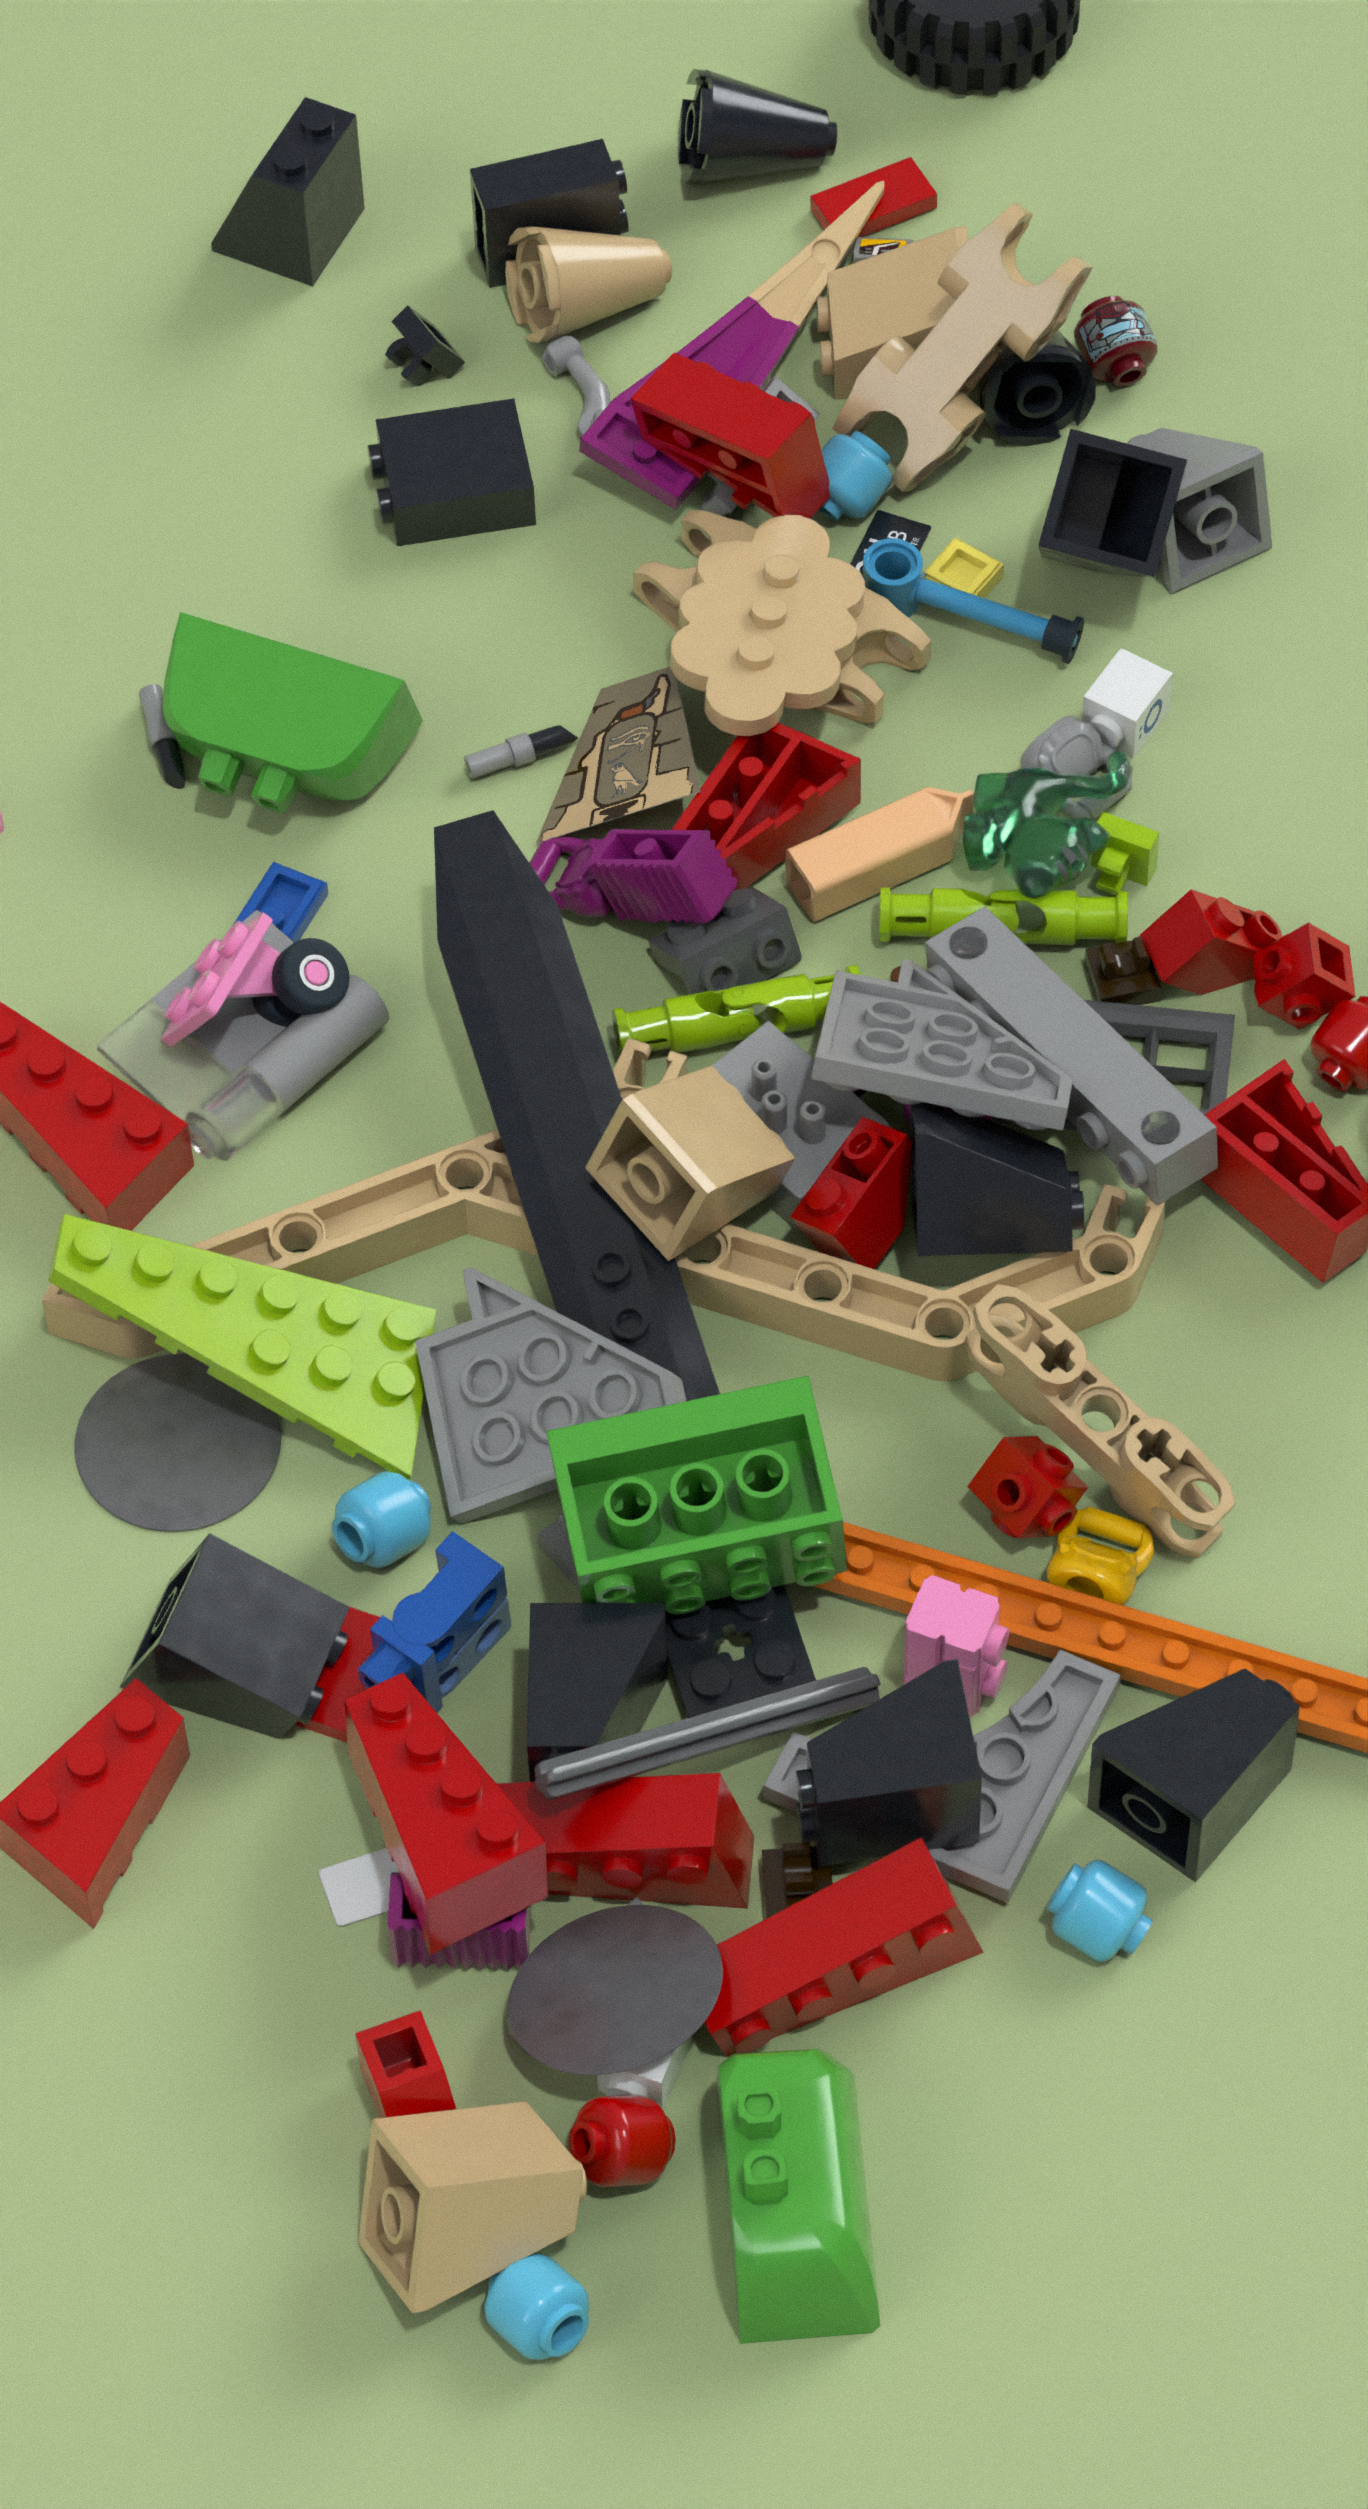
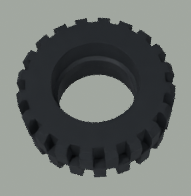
M869 0V25L871 33L877 38L876 44L881 52L889 60L894 59V66L907 76L912 77L916 74L920 76V82L923 85L937 89L939 85L950 87L951 93L967 95L968 90H982L983 95L998 93L1000 87L1011 85L1012 89L1023 86L1031 81L1032 74L1035 73L1040 77L1056 65V59L1059 60L1066 54L1072 45L1073 35L1078 30L1080 0Z

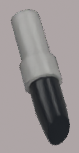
M157 684L147 685L140 689L139 698L148 725L146 732L151 750L156 753L165 781L170 786L180 789L185 785L183 759L179 743L165 721L162 708L163 691L161 686Z
M556 725L531 734L525 732L507 738L505 743L464 756V762L469 776L473 779L512 765L518 767L536 760V757L573 743L578 737L561 725Z

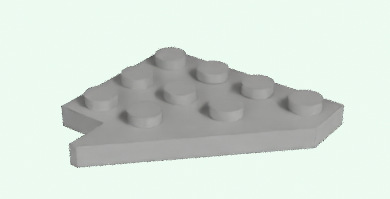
M906 959L902 960L898 983L836 970L811 1079L826 1082L832 1088L841 1091L862 1089L889 1095L895 1101L904 1104L925 1102L950 1107L958 1114L968 1117L989 1115L1013 1120L1018 1125L1031 1130L1052 1128L1062 1131L1068 1111L1073 1078L913 961Z
M472 1267L462 1270L472 1320L415 1341L450 1517L461 1524L557 1489L546 1431L686 1401L682 1379L669 1370Z

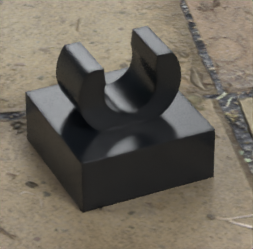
M408 305L391 321L404 338L394 341L388 347L385 355L399 367L408 358L413 356L410 365L402 371L401 375L414 386L420 385L429 377L432 366L450 379L466 363L439 329Z

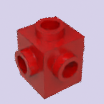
M1309 922L1252 955L1255 976L1254 994L1258 1007L1297 1029H1301L1319 1020L1320 1017L1329 1013L1338 1001L1351 1000L1356 997L1349 945Z
M1038 1436L1003 1437L967 1486L992 1512L990 1515L992 1522L1002 1532L1016 1539L1052 1537L1061 1533L1074 1520L1077 1514L1075 1505L1089 1488L1072 1471L1074 1464L1071 1459L1060 1449L1050 1444H1045Z

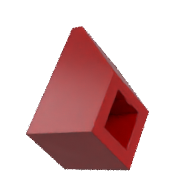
M1190 889L1144 930L1140 937L1144 940L1145 947L1163 983L1204 995L1255 979L1252 955L1282 937V932L1277 923L1263 911L1258 910L1255 912L1235 905L1226 898H1215Z
M861 1117L790 1216L820 1253L871 1269L876 1268L905 1227L912 1150L911 1139L907 1134Z
M421 2010L355 2033L360 2070L379 2118L457 2109L445 2069Z

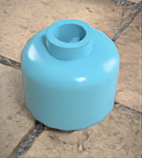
M854 431L851 436L844 434L834 435L821 450L830 481L829 494L831 497L819 511L834 521H838L842 514L853 519L865 518L893 481L892 472L888 467V463L892 459L881 446L861 432Z
M390 1471L378 1473L341 1495L335 1506V1519L332 1527L334 1538L342 1552L352 1561L362 1562L367 1566L375 1568L385 1567L424 1544L430 1534V1501L424 1489L416 1482L409 1481L401 1474Z
M1100 1859L1089 1862L1084 1868L1074 1863L1062 1879L1046 1907V1910L1054 1914L1052 1919L1054 1934L1098 1962L1108 1961L1114 1957L1120 1948L1131 1955L1144 1938L1153 1921L1142 1914L1147 1904V1891L1144 1886Z
M534 2253L492 2275L489 2281L484 2305L486 2321L496 2333L523 2357L543 2360L550 2357L563 2356L573 2350L587 2332L589 2325L588 2293L579 2281L551 2257Z

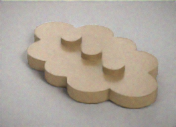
M800 515L777 516L759 525L753 535L752 542L726 540L714 543L703 550L698 558L696 585L686 590L680 598L679 625L681 629L677 631L671 640L670 669L675 678L684 685L705 692L704 712L709 721L721 731L738 736H753L765 733L776 726L785 707L791 709L820 707L832 700L839 690L840 663L851 657L856 649L857 623L854 618L859 615L864 605L865 580L860 571L851 564L829 557L830 537L826 530L812 519Z

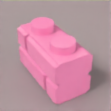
M933 1575L924 1579L905 1622L904 1685L943 1661L958 1659L969 1717L979 1713L986 1696L995 1699L1000 1692L1007 1672L1008 1661L1003 1660L1002 1656L1010 1633L1009 1628L999 1625L1000 1604H998V1597L971 1588L962 1592L960 1591V1584Z

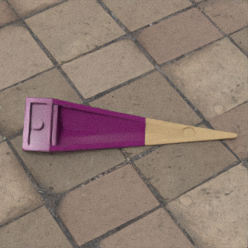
M884 181L874 184L788 263L708 329L679 350L677 354L695 362H706L722 374L741 382H751L763 390L815 306L816 297H820L827 286V273L838 269L882 198L885 187ZM660 364L646 376L613 398L580 438L579 452L674 510H677L702 479H699L642 439L630 399L662 365Z

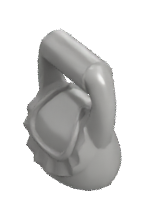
M1065 716L1056 721L1041 733L1021 755L1020 764L1026 775L1035 783L1045 788L1050 800L1062 813L1078 821L1092 822L1132 789V774L1129 776L1126 769L1121 766L1127 765L1124 758L1112 747L1102 743L1099 733L1091 724L1084 723L1075 716ZM1101 764L1114 771L1111 776L1079 802L1072 801L1068 795V792L1075 790L1076 785L1089 774L1096 773L1097 768ZM1124 772H1125V773L1128 775V777H1129V781H1128V782H1124V781L1127 780L1126 777H1125V775H1124Z

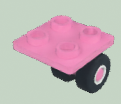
M264 912L260 913L246 925L237 921L228 930L221 942L214 938L199 955L193 968L200 975L191 989L186 986L183 987L168 1006L164 1017L170 1020L171 1023L161 1037V1040L172 1047L214 1017L225 999L251 997L255 1010L261 1017L276 1025L288 1027L300 1015H310L326 1011L336 1006L344 998L350 980L347 963L337 948L317 938L298 940L279 953L261 940L273 921Z

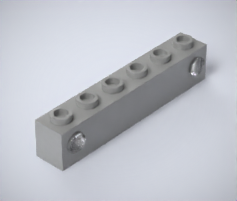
M984 906L925 942L926 971L1073 1078L1066 1117L1077 1127L1079 1135L1090 1149L1094 1151L1100 1149L1116 1165L1119 1175L1129 1187L1133 1189L1139 1187L1156 1205H1159L1218 1168L1216 1126L989 909Z

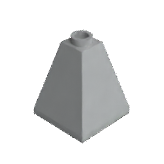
M1159 428L1146 435L1134 436L1127 442V444L1187 459L1158 566L1164 585L1171 593L1272 548L1263 452L1257 447L1166 428Z

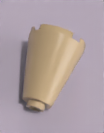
M529 226L517 228L510 236L508 245L518 244L516 260L506 261L505 274L508 297L517 325L529 324L533 332L525 336L529 342L541 343L551 341L656 298L663 293L665 284L670 282L672 276L670 257L665 249H660V246L654 239Z

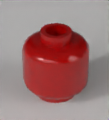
M1359 996L1357 1001L1350 999L1338 1001L1312 1036L1310 1042V1051L1319 1063L1315 1070L1317 1075L1328 1085L1342 1092H1347L1350 1086L1368 1089V997Z
M639 2094L601 2096L589 2100L579 2110L569 2135L570 2153L582 2164L586 2180L603 2188L642 2186L654 2182L664 2172L668 2162L671 2160L676 2143L674 2127L664 2110L654 2099Z

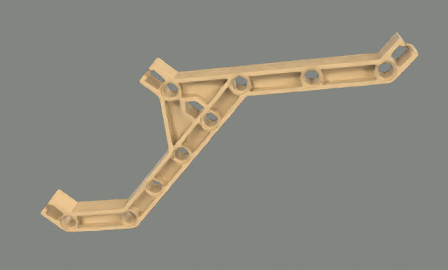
M630 1038L627 1039L613 1069L622 1099L644 1089L642 1086L646 1080L645 1060L648 1059L651 1053V1048L648 1044ZM670 1051L666 1059L667 1071L660 1083L687 1074V1056ZM497 1129L190 1245L336 1284L466 1234L538 1256ZM1104 1184L1084 1235L1073 1240V1252L1038 1253L943 1291L730 1224H725L676 1256L675 1259L689 1302L692 1305L927 1379L946 1382L977 1372L968 1357L965 1338L976 1327L973 1314L975 1305L997 1284L1015 1287L1024 1291L1058 1317L1074 1333L1117 1317L1131 1309L1139 1296L1162 1239L1165 1202L1156 1205L1148 1197L1144 1207L1143 1223L1139 1224L1134 1238H1127L1115 1232L1119 1225L1120 1206H1124L1128 1194L1124 1189ZM464 1186L474 1187L472 1189L467 1190L458 1189L459 1187ZM308 1249L306 1252L292 1253L294 1250ZM699 1260H709V1261H712L711 1263H707V1264H696V1263H694L695 1261H699ZM1111 1271L1117 1274L1109 1276L1102 1275L1099 1272ZM50 1283L42 1298L48 1333L123 1358L136 1359L165 1350V1348L154 1343L157 1336L126 1318L116 1321L68 1292L61 1295L63 1289ZM825 1297L830 1298L832 1300L827 1302H819L813 1299ZM998 1304L989 1312V1314L1006 1316L1022 1327H1025V1315L1014 1304ZM938 1335H948L953 1337V1339L940 1340L934 1337ZM982 1339L980 1342L981 1352L990 1361L1000 1363L1001 1360L998 1355Z

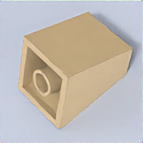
M954 227L827 273V297H816L818 332H829V341H820L821 375L833 377L834 399H848L857 376L881 347L893 337L899 335L916 350L956 301L937 282L947 264L963 244L968 241L967 227Z
M709 1066L634 1092L622 1099L585 1168L661 1254L670 1261L776 1192L796 1158L786 1148L782 1138L776 1132L770 1130L746 1104L738 1089L727 1083L713 1066Z
M527 2101L372 2119L358 2243L411 2313L425 2312L506 2269L510 2264L528 2257L575 2232L579 2203L585 2199L587 2191L585 2171L582 2164L571 2155L555 2136L554 2131L544 2123Z

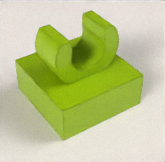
M1102 812L1093 829L1091 866L1103 871L1096 883V888L1116 895L1118 891H1123L1127 880L1148 886L1157 869L1159 832Z

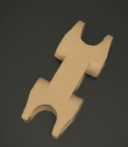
M1013 203L980 233L963 244L942 271L937 282L956 301L916 350L899 335L893 337L881 347L857 376L853 389L832 427L838 434L851 436L854 431H864L874 419L886 411L897 416L905 426L908 437V447L903 459L894 471L892 481L902 492L912 491L935 469L962 449L981 425L986 415L980 407L967 397L968 394L1007 346L1025 362L1032 359L1043 349L1066 321L1077 295L1093 268L1081 256L1079 258L1073 256L1066 263L1060 265L1050 277L1040 284L1035 285L1025 280L1016 267L1015 250L1022 235L1029 227V221L1033 214L1022 204Z
M690 510L680 521L682 524L681 540L697 558L700 557L703 550L714 543L726 540L752 542L753 535L757 530L745 522L703 510ZM701 531L705 532L710 537V539L707 538ZM655 561L643 562L633 573L634 593L676 632L681 629L679 625L680 598L686 590L696 585L697 566L679 569ZM865 587L863 608L859 615L854 618L857 623L856 649L851 657L840 663L839 690L834 698L823 706L816 707V709L856 722L876 723L885 712L883 709L885 693L861 669L870 664L886 663L905 670H921L931 659V639L888 599ZM896 636H898V637H900L902 640H904L909 646H907L904 642H902V641H901L899 638H897ZM855 695L860 697L863 700V702H861Z
M997 1284L975 1305L973 1314L976 1327L965 1338L968 1357L975 1369L1023 1418L1033 1424L1048 1426L1109 1483L1112 1498L1134 1521L1146 1524L1153 1536L1173 1552L1183 1556L1199 1558L1221 1536L1223 1532L1221 1520L1233 1510L1235 1505L1231 1486L1218 1468L1175 1425L1165 1419L1149 1417L1087 1359L1085 1345L1079 1337L1058 1317L1030 1295L1015 1287ZM998 1304H1014L1025 1315V1327H1022L1006 1316L989 1314V1312ZM982 1339L994 1350L1002 1363L992 1362L984 1356L980 1348ZM1092 1411L1102 1412L1111 1419L1114 1428L1105 1432L1094 1431L1086 1425L1082 1415ZM1195 1481L1206 1482L1213 1486L1219 1498L1217 1507L1198 1488ZM1187 1505H1190V1506H1191L1192 1508H1194L1196 1511L1192 1510V1509L1189 1508ZM1171 1515L1185 1526L1204 1530L1206 1533L1194 1540L1181 1538L1172 1529Z

